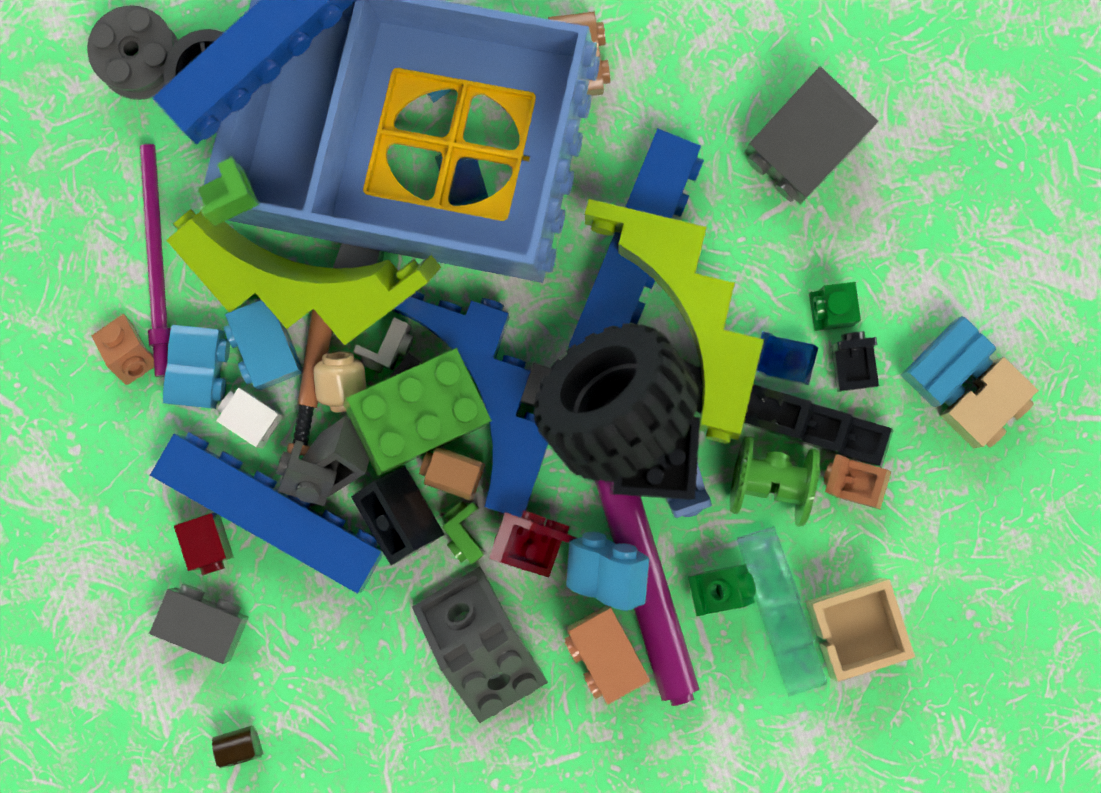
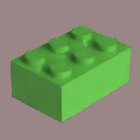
M457 348L347 397L343 404L377 477L425 455L426 452L435 450L436 447H442L470 434L492 421Z

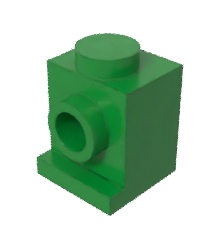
M856 282L824 285L818 291L809 292L814 331L852 327L861 321Z
M747 564L706 571L688 577L696 616L743 608L755 603L756 585L752 574L748 573ZM721 586H723V588H724V590H725V596H723V591H722V587H721Z

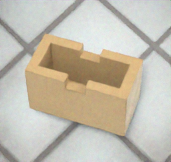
M1005 357L994 360L993 364L972 382L977 387L974 392L969 391L966 395L963 394L940 416L973 449L984 447L985 445L990 448L1006 434L1007 431L1003 426L1012 417L1018 420L1031 409L1034 403L1030 399L1039 390Z

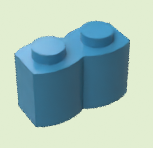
M182 325L171 326L168 343V364L163 388V403L216 409L217 402H222L225 396L226 380L225 378H220L222 362L227 363L230 354V343L228 339H225L224 331Z
M583 533L582 537L569 541L566 586L578 594L597 598L598 601L609 607L624 611L631 610L645 604L649 557L637 551L636 546L624 543L615 544L606 539V535L602 533Z

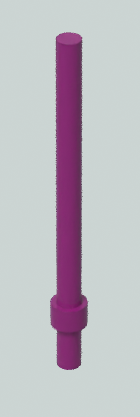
M153 144L140 145L152 326V329H148L149 346L153 347L155 377H165L171 328H168L156 146Z

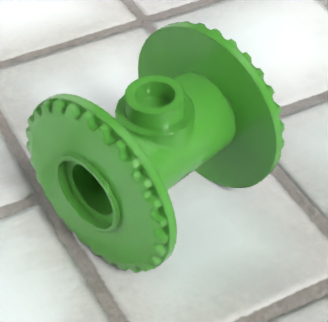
M745 436L738 452L732 477L730 512L733 514L739 513L745 494L767 499L769 493H774V500L796 504L795 525L799 527L806 525L813 507L820 468L819 451L813 448L808 451L803 468L793 466L789 462L790 456L781 452H768L765 459L752 458L753 437Z

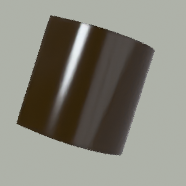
M253 725L212 738L213 755L216 767L219 766V768L234 766L264 755L258 733Z

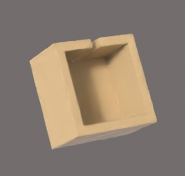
M874 579L805 601L816 636L826 639L825 642H821L819 645L829 676L833 680L840 682L915 658L890 579Z

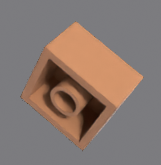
M606 605L567 626L570 636L564 638V642L575 663L583 660L589 671L583 675L595 699L603 696L608 705L651 681L611 607Z

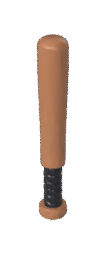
M312 309L297 400L299 412L297 414L294 439L287 446V452L291 453L296 440L304 442L300 453L303 456L310 448L308 446V437L314 414L313 410L318 406L313 369L318 362L322 361V356L328 353L333 332L314 309Z

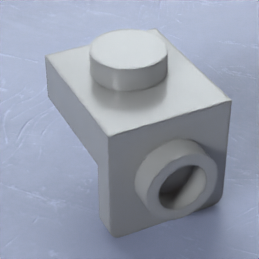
M393 318L378 354L359 345L355 346L353 352L362 357L361 361L364 367L381 373L383 367L393 371L399 356L405 358L411 348L414 336L409 333L412 328L408 323Z

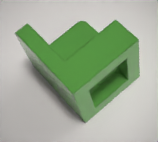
M232 157L217 164L222 175L221 177L198 188L204 206L200 208L202 214L214 226L259 205L244 169Z

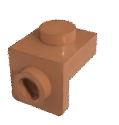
M124 314L91 335L106 366L124 384L132 383L154 368V356L144 346L132 322Z
M836 454L834 462H831L825 471V492L839 499L881 510L891 471L850 460L845 456Z

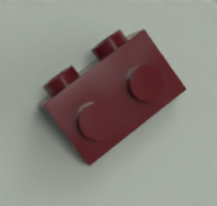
M523 510L521 518L505 512L489 559L549 578L562 541L569 543V541L577 539V537L568 534L570 526L547 519L544 526L546 518Z

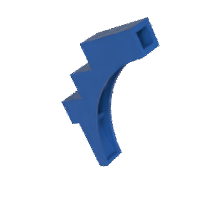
M416 291L391 311L406 316L426 327L451 350L458 349L466 368L479 389L486 410L492 420L489 423L493 444V466L490 487L484 507L521 518L523 510L526 511L549 444L538 432L534 414L526 412L524 419L517 417L522 403L521 399L531 372L524 369L526 362L508 355H504L502 361L496 359L510 318L509 313L503 311V304L482 298L480 303L471 301L466 315L460 314L462 307L443 300L439 301L438 306L423 301L425 295Z

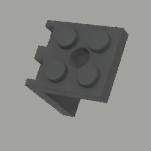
M480 566L412 606L441 672L479 723L497 715L501 710L532 694L535 690L548 683L542 670L512 627L488 578ZM469 611L463 620L454 622L459 614ZM502 673L499 677L490 679L494 674Z

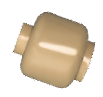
M351 352L327 353L322 356V361L314 366L316 399L319 403L330 406L332 412H346L343 406L346 398L366 389L364 364L361 360L354 358V354Z

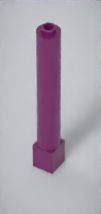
M601 479L595 481L613 542L615 544L634 545L637 547V551L649 557L645 604L634 608V612L661 700H670L671 706L693 701V693L700 690L642 499L638 496L610 495L611 481L606 482Z

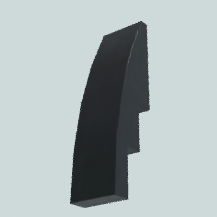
M754 384L743 423L881 468L894 431L890 427L855 418L851 414L820 406L812 401Z

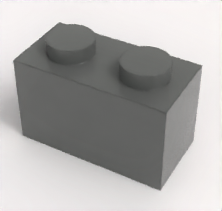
M182 584L181 588L167 589L149 634L221 664L231 661L249 618L239 613L241 606L224 599H219L217 604L203 598L204 591L187 584Z

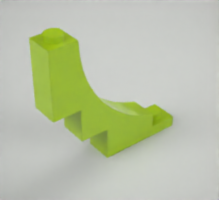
M588 199L585 210V225L591 226L592 231L602 235L612 236L614 232L621 233L618 254L636 264L657 282L676 305L690 330L700 362L703 386L700 431L707 432L706 438L716 442L730 443L731 438L738 440L742 432L764 339L724 330L735 283L696 273L707 227Z
M192 209L173 223L178 230L166 240L228 312L235 310L256 293L284 327L288 329L314 309L344 345L426 285L441 268L432 255L420 264L413 259L399 271L390 260L355 268H326L298 263L275 255L254 244L226 222L214 226L203 216L202 211L195 214Z

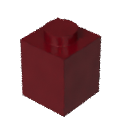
M210 513L174 525L188 571L200 569L202 576L225 569L223 561L234 558L220 515Z

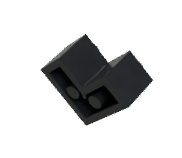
M694 417L693 420L688 421L689 430L683 438L679 437L675 442L676 447L668 455L664 453L657 459V464L649 469L644 467L638 470V474L632 477L619 476L618 481H611L610 495L695 500L700 417Z

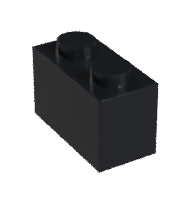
M405 466L374 480L351 496L391 566L422 550L445 535Z

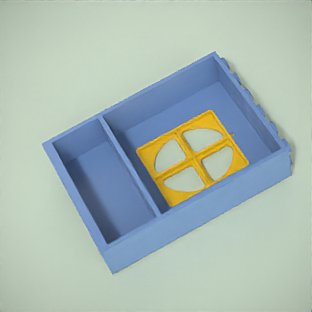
M251 0L249 9H251L259 0ZM441 0L354 1L342 12L340 20L334 26L323 29L312 39L310 47L303 54L290 59L281 68V72L275 80L268 84H263L251 95L250 101L244 108L237 112H232L220 123L204 184L221 177L222 175L217 164L232 157L244 169L259 205L228 221L424 260L432 255L439 263L543 283L546 272L552 273L556 260V249L552 248L554 234H561L564 225L565 210L561 209L563 195H570L573 186L574 171L569 169L572 156L578 157L582 146L583 133L578 132L581 118L587 119L590 111L591 95L587 94L590 80L596 81L599 72L600 57L596 56L597 43L592 42L589 26ZM452 89L458 93L450 130L446 136L437 137L400 130L395 127V120L398 114L415 99L439 90ZM476 95H484L492 99L511 116L520 135L519 145L516 149L506 150L474 144L463 139L471 102ZM399 144L436 151L442 154L443 159L436 189L431 199L423 200L418 198L397 181L387 160L388 149L391 145ZM467 157L508 165L512 168V175L509 181L492 196L473 204L453 206L448 201L456 165L460 158Z

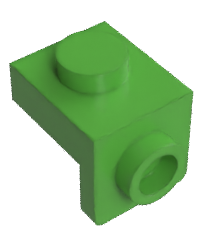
M463 501L444 515L449 522L442 526L452 539L447 544L451 552L461 563L467 559L471 565L486 554L462 524L463 521L480 509L475 502H472L469 506Z

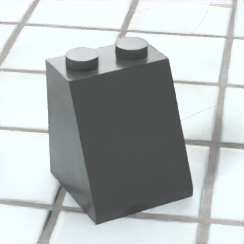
M820 66L748 144L745 153L749 156L747 161L761 175L767 173L777 182L775 185L777 191L790 202L795 199L801 205L867 137L879 121Z

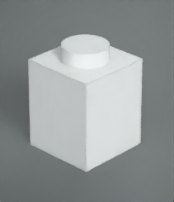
M238 388L235 394L230 391L224 397L218 407V411L221 414L216 421L253 446L263 449L284 416L246 390Z

